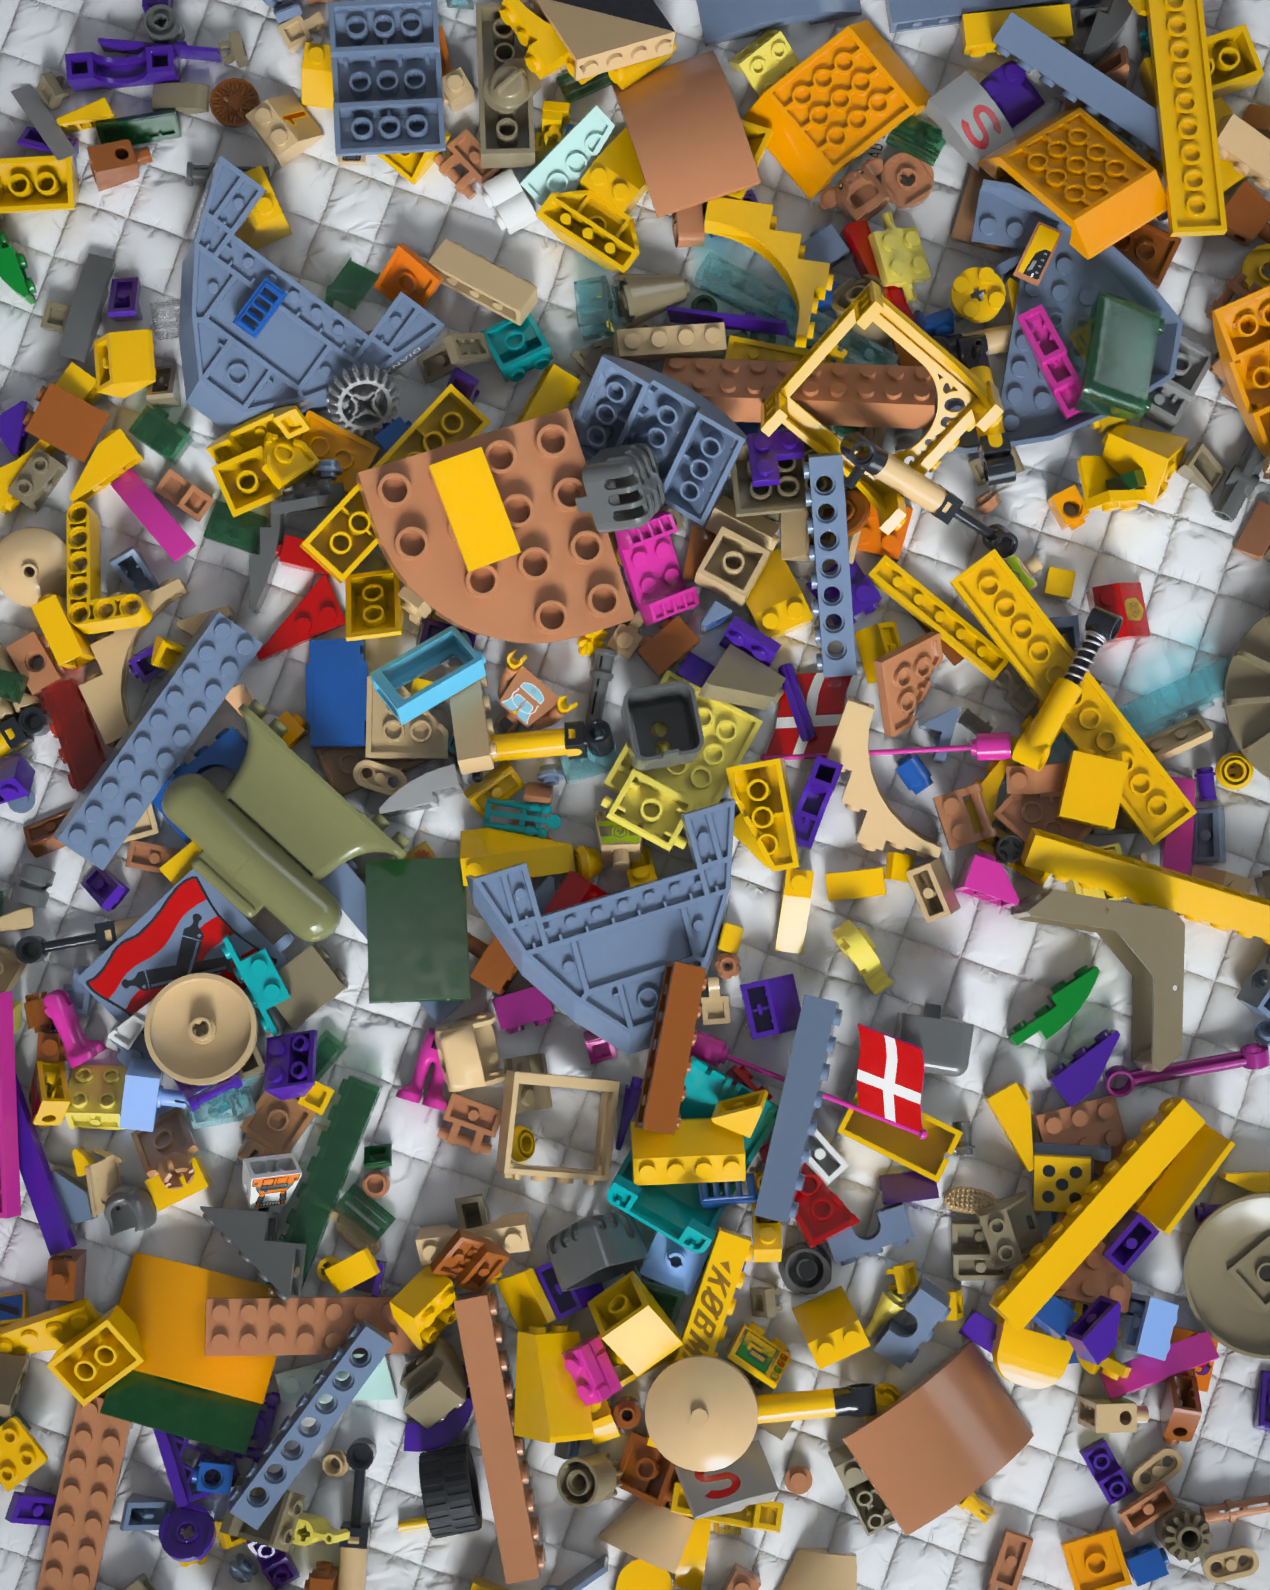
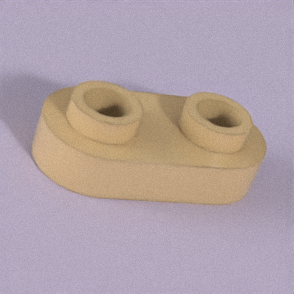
M371 759L359 761L353 770V777L358 785L388 796H392L397 790L407 784L406 775L400 769ZM370 768L372 776L369 778L364 777L362 770ZM396 777L399 783L396 786H390L388 779Z
M1161 1447L1133 1469L1131 1482L1140 1493L1144 1494L1161 1482L1167 1483L1175 1477L1183 1467V1459L1174 1448ZM1165 1456L1171 1457V1462L1168 1465H1163L1162 1463ZM1144 1473L1149 1474L1147 1482L1140 1481V1477Z
M1240 1545L1207 1554L1202 1561L1201 1567L1204 1575L1210 1581L1223 1583L1253 1575L1259 1567V1558L1250 1547ZM1242 1555H1246V1562L1244 1564H1239V1557ZM1214 1562H1219V1569L1211 1570V1565Z

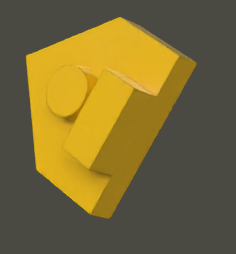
M269 432L264 436L262 470L279 490L283 487L286 490L298 483L310 471L318 467V461L320 460L304 441L297 439L287 440Z

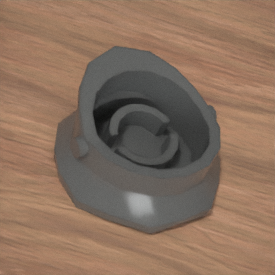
M807 1241L785 1250L778 1269L788 1290L802 1295L816 1294L824 1290L831 1282V1259L819 1245L810 1249Z

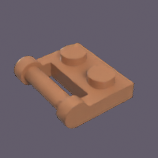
M981 783L932 798L949 850L998 835L996 828L992 827L981 791H983ZM968 795L971 796L982 832L976 834L974 833L963 797Z

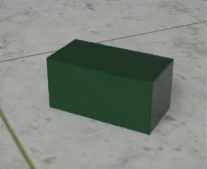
M1143 469L1134 470L1105 480L1108 490H1134L1147 485Z

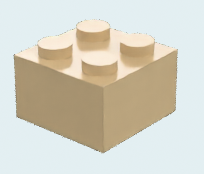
M722 526L699 566L694 582L743 607L764 569L771 551Z

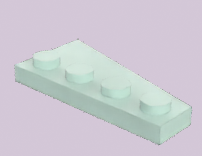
M594 105L519 184L540 206L544 204L551 193L576 191L581 178L600 152L615 125L597 105Z
M352 1354V1356H353V1357H356V1358H360V1357H362V1356L365 1355V1354ZM386 1355L353 1400L397 1399ZM330 1358L276 1373L275 1377L282 1402H298L303 1393L306 1392L308 1394L314 1386L313 1380L318 1372L322 1369L326 1370L331 1363ZM340 1371L336 1374L335 1379L343 1381L349 1377L350 1373ZM323 1394L319 1397L318 1401H331L333 1396Z

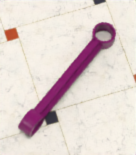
M1259 1043L1248 1044L1236 1052L1171 1063L1160 1073L1142 1069L1128 1071L1124 1066L1115 1065L1106 1070L1103 1081L1110 1094L1115 1097H1124L1130 1094L1136 1086L1240 1067L1252 1070L1262 1069L1270 1065L1269 1047ZM1115 1075H1127L1128 1081L1123 1087L1116 1089L1110 1086V1080Z

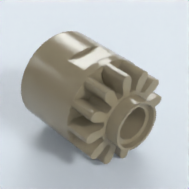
M600 1451L565 1461L557 1474V1488L560 1496L567 1504L576 1508L590 1506L608 1500L609 1497L616 1496L618 1492L615 1488L623 1485L620 1480H617V1476L623 1474L622 1470H616L615 1468L618 1460L610 1461L609 1452L601 1454Z
M1178 1503V1506L1156 1519L1155 1533L1159 1542L1177 1560L1181 1561L1183 1559L1193 1563L1194 1558H1204L1203 1553L1205 1550H1211L1212 1547L1209 1545V1542L1213 1538V1534L1210 1532L1208 1522L1194 1508L1187 1504Z

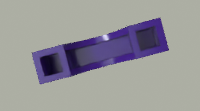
M173 45L145 47L137 55L121 58L100 56L93 52L65 54L67 81L74 92L161 83H180L179 57Z

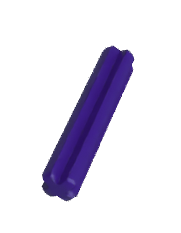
M791 663L783 664L778 668V673L786 678L782 685L800 738L803 742L813 740L817 734L795 669Z

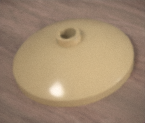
M26 527L9 534L0 543V590L13 602L28 608L38 603V598L49 593L65 597L67 594L66 542L52 531L39 527ZM32 567L35 571L34 575L27 574L26 568Z

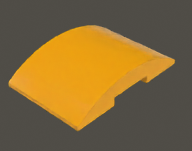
M1270 285L1212 311L1216 344L1229 388L1247 429L1265 458L1270 452Z
M135 1252L118 1305L136 1324L146 1356L145 1361L133 1370L263 1404L277 1355L205 1356L206 1298L279 1297L275 1293L276 1288L208 1269Z

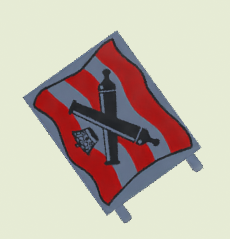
M192 869L82 972L76 980L121 1024L155 998L166 985L189 974L210 973L219 975L238 985L245 994L250 992L245 982L239 983L233 971L236 968L233 959H227L220 945L224 943L222 940L224 935L229 934L242 959L266 947L277 970L288 962V959L281 952L293 942L294 936L290 932H285L273 944L244 914L198 872ZM143 1028L136 1040L147 1049Z

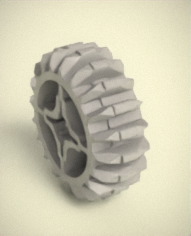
M364 362L361 369H358L353 364L352 371L350 372L344 368L342 369V377L334 375L335 384H329L328 389L330 393L326 394L327 409L331 413L332 420L338 422L342 430L347 427L348 432L352 434L358 429L361 436H363L365 430H369L373 435L374 428L384 429L383 422L392 423L391 415H397L398 410L396 406L400 405L399 389L395 385L394 378L392 376L388 377V372L385 369L379 372L378 366L374 364L369 370L368 365ZM382 390L384 397L381 404L378 405L376 398L378 397V392ZM347 393L350 401L348 402L349 406L344 409L342 402Z

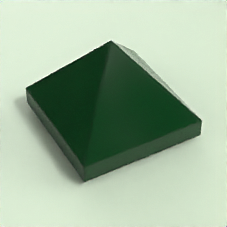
M391 1143L364 1147V1169L381 1170L392 1166Z

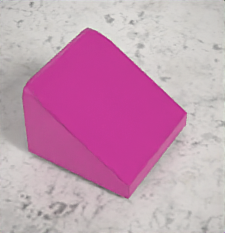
M589 1030L583 1032L591 1065L618 1058L616 1048Z

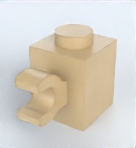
M461 67L442 77L444 105L448 104L453 114L476 101L474 89Z

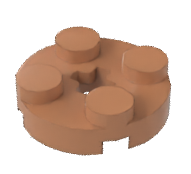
M904 152L896 154L885 163L880 175V183L888 193L890 203L899 209L912 208L922 204L929 197L933 188V169L930 163L920 155L915 156ZM905 174L906 177L912 176L914 178L911 181V186L901 184L902 175Z

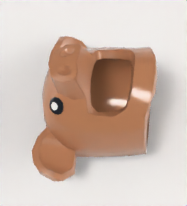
M876 157L862 164L861 169H855L846 174L836 187L826 189L820 197V207L831 210L838 205L852 223L862 220L868 221L877 215L890 202L888 193L876 178L883 170L882 159Z

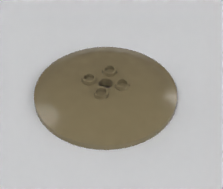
M1270 1192L1242 1195L1229 1200L1212 1211L1194 1232L1187 1247L1183 1266V1281L1187 1300L1196 1319L1205 1331H1208L1211 1337L1230 1350L1260 1359H1270V1279H1263L1259 1276V1271L1263 1266H1270Z

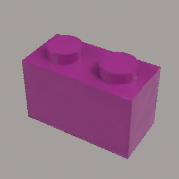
M535 986L492 999L501 1031L507 1029L509 1034L525 1030L523 1024L533 1021L535 1026L551 1022L550 1016L555 1015L552 1001Z

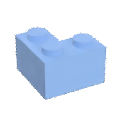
M1131 1292L1128 1312H1120V1319L1128 1321L1122 1349L1165 1361L1170 1350V1339L1173 1327L1177 1322L1179 1305Z

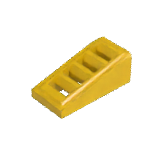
M102 97L58 117L56 121L63 132L67 133L96 128V121L110 120L116 117L106 98Z

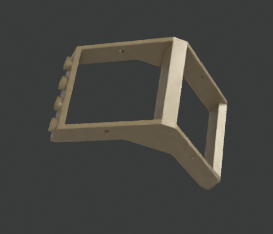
M1056 890L1034 894L1033 896L1030 895L1029 897L1026 896L1019 901L1018 905L1014 906L1016 911L1012 914V917L1017 920L1097 933L1132 975L1131 1061L1137 1069L1160 1073L1182 1055L1185 923L1175 911ZM1174 985L1177 986L1176 991L1173 990Z

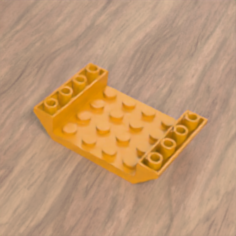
M868 20L848 25L767 89L742 120L773 130L766 149L805 196L812 200L831 185L832 177L910 115L914 119L923 112L928 99L932 96Z
M1081 107L1056 113L978 161L979 167L994 180L1008 173L1072 228L1069 244L1087 260L1167 211L1166 194L1156 169Z

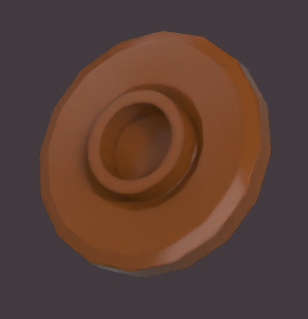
M230 78L216 85L211 93L209 103L211 112L219 123L226 127L238 128L249 124L245 115L257 107L260 101L258 93L252 84L244 79Z
M855 489L845 490L848 537L859 532L865 526L870 516L869 500L862 492ZM834 508L824 509L823 517L831 516Z

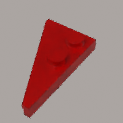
M326 575L319 579L257 653L260 662L346 625L345 616Z

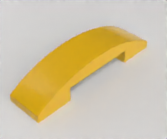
M296 405L285 406L260 414L236 426L209 444L206 450L215 462L220 464L258 446H264V436L267 432L277 434L280 438L286 436L287 439H290L310 430L311 425Z
M675 1482L670 1512L693 1518L680 1483ZM770 1501L748 1505L739 1512L699 1519L736 1527L780 1533L784 1504Z
M695 1519L674 1577L673 1587L701 1590L711 1530L710 1521Z

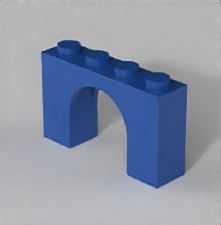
M234 727L230 730L225 728L215 737L217 741L209 747L205 745L194 754L196 758L188 765L185 762L173 771L174 776L163 785L152 801L187 845L192 840L177 828L163 812L161 803L163 792L169 782L182 774L197 773L201 775L207 769L217 766L228 767L236 773L246 753L248 741Z

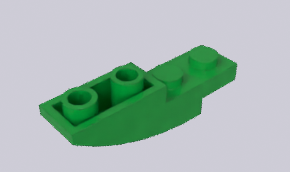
M0 231V277L22 299L29 304H34L36 301L33 294L37 293L32 278H27L25 269L28 268L26 258L23 253H19L13 246H10L5 232Z
M1084 965L1073 973L1075 978L1066 983L1062 980L1050 988L1052 993L1046 997L1053 1006L1049 1008L1046 1004L1033 1013L1035 1018L1026 1023L1025 1020H1022L1010 1028L1012 1033L1007 1036L1011 1043L1018 1046L1037 1032L1042 1039L1047 1040L1071 1020L1088 998L1100 972L1098 967L1091 966L1089 968L1087 965Z

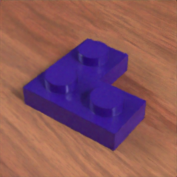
M790 430L774 431L770 437L764 432L747 434L752 487L780 485L778 461L804 458L803 441Z

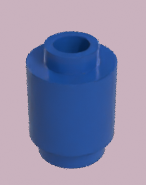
M909 753L896 762L899 766L895 769L896 773L908 790H912L915 795L934 783L930 778L932 776L917 754L912 757Z

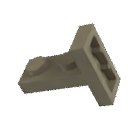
M484 333L450 334L443 338V345L418 357L417 361L425 384L451 374L456 367L461 369L470 363L486 362L492 359Z

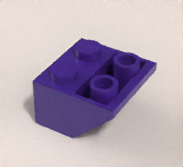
M793 973L739 985L752 1040L797 1029L801 1007Z
M317 1030L267 1037L264 1091L280 1100L306 1096L315 1084Z
M551 1262L534 1269L557 1321L588 1307L587 1302L604 1291L602 1283L562 1292Z

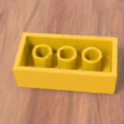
M1246 24L1206 37L1213 100L1219 96L1224 97L1258 84L1264 75V71ZM1148 57L1143 59L1138 73L1150 105L1157 109L1152 59Z

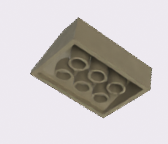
M745 441L730 472L736 517L812 510L811 506L806 507L805 490L810 489V478L804 479L803 462H808V454L818 453L803 442L804 458L778 461L780 485L752 487L747 441ZM821 476L818 478L816 486L819 489L826 490L831 486L832 479L828 476ZM823 504L819 507L818 510L831 509L833 508V506L830 504Z

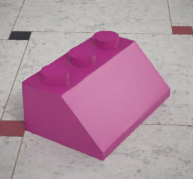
M980 852V854L977 853L964 859L954 890L1005 908L1016 906L1019 903V898L1003 865L995 862V856Z

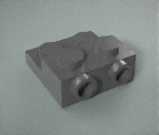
M329 478L315 481L316 486L309 487L308 483L292 485L293 490L283 492L284 496L280 497V503L270 504L272 515L300 513L337 506L345 498L343 482L332 483V479Z

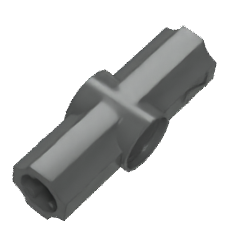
M1254 440L1249 442L1238 464H1235L1223 484L1225 487L1211 511L1216 517L1231 523L1234 521L1245 499L1252 494L1259 482V474L1265 457Z

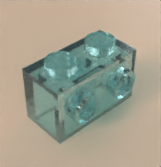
M605 275L574 281L577 321L584 341L613 336L616 332L615 324L619 323L617 309L613 307V301H617L614 285H609Z
M250 1086L240 1087L236 1090L232 1088L201 1104L200 1108L194 1112L191 1111L186 1102L193 1129L239 1122L256 1113Z

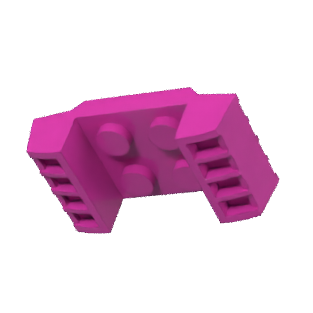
M662 510L658 511L643 527L615 532L618 554L634 603L640 611L645 627L700 605L696 586H686L682 580V572L670 538V534L678 532L671 513Z

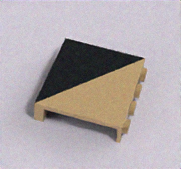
M654 0L534 1V14L545 22L549 21L575 60V81L673 53L675 31Z

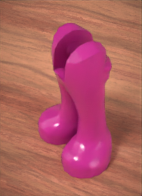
M57 989L44 997V1012L52 1019L58 1031L71 1068L92 1059L107 1049L103 1040L90 1041L86 1038L78 1022L71 998L65 990Z
M429 1028L421 1043L412 1078L407 1085L398 1088L395 1097L420 1103L429 1066L434 1062L433 1074L422 1105L445 1111L447 1107V1101L443 1096L445 1081L438 1051L433 1048L436 1028Z

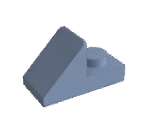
M955 707L919 727V729L939 734L938 738L933 737L930 747L950 746L960 708ZM948 752L929 753H933L932 761L943 763Z

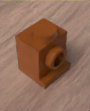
M38 1033L36 1061H67L65 1048L58 1033Z

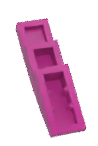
M1042 304L1018 315L1017 321L1065 420L1090 409L1091 403L1079 383V376L1067 356V349Z
M132 468L128 469L110 484L175 563L197 546Z
M1171 777L1195 809V779ZM1194 815L1160 840L1161 867L1190 875Z
M1206 1331L1171 1344L1165 1361L1142 1355L1124 1362L1123 1364L1132 1368L1128 1378L1119 1376L1118 1380H1115L1102 1372L1099 1373V1376L1109 1399L1113 1400L1161 1383L1165 1379L1183 1374L1192 1368L1215 1361L1220 1357L1209 1332Z

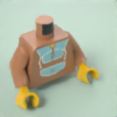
M514 649L507 656L508 663L500 676L497 695L500 699V706L507 712L497 724L507 733H510L519 722L528 730L531 728L539 730L557 724L568 711L576 708L578 703L575 702L570 706L567 704L566 699L571 695L570 693L560 698L522 665L527 659L526 654L520 660H517L514 656L517 649Z

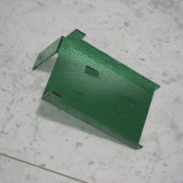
M350 258L333 283L326 288L325 303L333 308L335 299L356 310L379 278L380 272L376 274L351 261L352 258Z

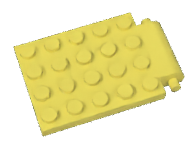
M667 670L659 684L684 681L689 683L695 691L704 736V744L700 755L692 763L641 771L631 764L626 742L603 784V787L618 794L616 800L605 796L601 806L610 810L606 818L670 852L673 845L684 850L688 842L687 839L679 835L682 830L685 831L681 814L719 803L729 785L726 768L740 765L763 721L730 703L700 697L698 695L701 691L700 687ZM656 722L652 725L651 732L656 737H663L667 733V727L661 722ZM658 741L655 744V751L659 755H662L663 751L671 750L669 743L666 741ZM644 822V828L638 827V823Z

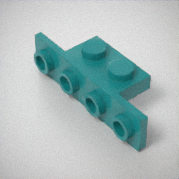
M229 934L224 935L222 938L224 943L220 945L227 959H233L236 965L233 971L239 983L245 982L250 992L246 993L254 1008L258 1006L262 1014L259 1020L266 1032L271 1031L274 1037L279 1035V1028L269 1008L289 999L291 995L266 947L242 959Z

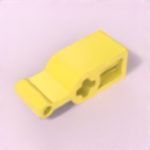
M302 1512L299 1516L294 1539L291 1544L307 1546L325 1541L327 1544H333L349 1539L350 1531L346 1528L340 1530L330 1528L329 1522L325 1517Z

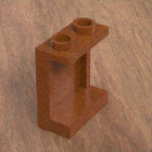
M50 383L48 388L43 385L35 399L40 402L35 411L30 409L23 421V424L27 426L25 432L84 463L110 415L53 383Z

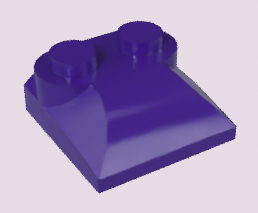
M1013 60L1002 64L979 83L996 103L1012 129L1045 104V101L1025 76V70L1019 67L1017 62Z

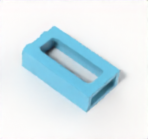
M452 625L371 672L370 677L377 694L398 721L404 725L485 677L486 673L483 664L486 663V660L479 649L474 650L472 648V643L465 632L460 633ZM452 657L459 658L464 664L405 700L396 691Z

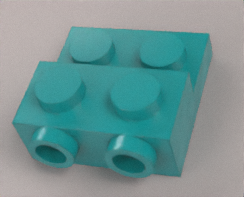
M531 312L521 326L508 319H504L480 331V333H484L490 353L505 382L510 380L513 382L520 381L525 377L526 372L534 368L537 370L544 369L549 365L550 360L554 359L550 346Z

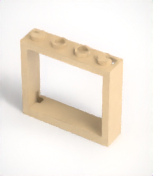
M506 1070L495 1171L504 1173V1178L521 1180V1175H530V1180L547 1182L548 1177H556L557 1182L573 1184L574 1179H582L583 1184L599 1185V1181H609L620 1081ZM519 1084L601 1091L593 1170L510 1163Z

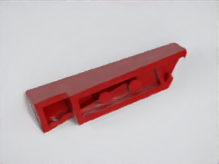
M862 220L846 224L842 235L854 256L852 260L861 278L864 279L863 275L870 274L880 279L868 239L871 231L867 221ZM897 286L883 287L885 298L913 321L914 315L906 303L900 288Z

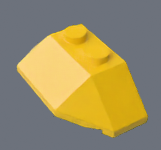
M591 190L551 193L536 213V217L562 242L605 270L625 274L640 254L634 219Z

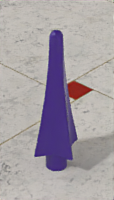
M633 1076L631 1084H626L621 1124L615 1146L617 1151H620L630 1121L639 1104L643 1078Z

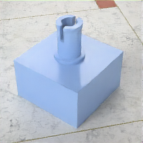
M131 1058L125 1075L119 1128L153 1132L161 1105L186 1109L187 1102L179 1090L163 1089V1071L153 1060Z
M656 1231L647 1250L649 1258L642 1262L639 1272L646 1277L690 1296L713 1244L711 1242L703 1253H694Z

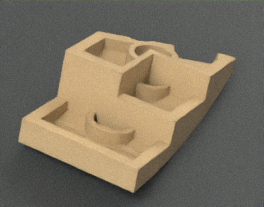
M638 1497L630 1507L624 1510L614 1522L600 1533L599 1539L640 1560L676 1574L695 1519L670 1512L669 1506L659 1507Z
M798 1548L779 1590H857L856 1553H827L826 1548Z

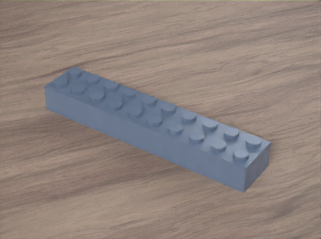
M212 610L52 836L104 871L263 643L220 612Z

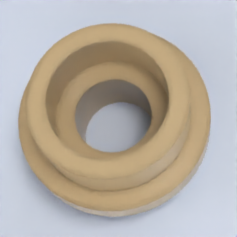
M332 1449L323 1457L322 1467L328 1476L341 1477L349 1470L350 1466L346 1461V1453L344 1451ZM334 1458L339 1461L340 1466L335 1464Z

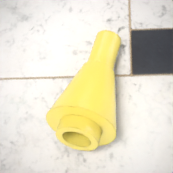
M883 1290L873 1313V1318L864 1329L868 1337L872 1338L881 1325H884L905 1309V1305L902 1303L904 1298L894 1290L889 1292Z

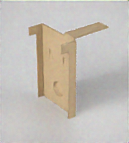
M100 1148L91 1152L106 1159L85 1167L92 1217L95 1218L96 1215L104 1213L105 1202L111 1192L122 1186L119 1169L121 1158Z

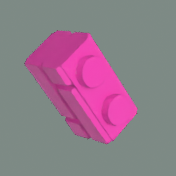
M599 1336L583 1340L562 1353L566 1370L572 1375L577 1386V1394L585 1406L600 1403L622 1389Z

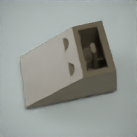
M846 1444L829 1451L828 1454L867 1536L897 1523Z

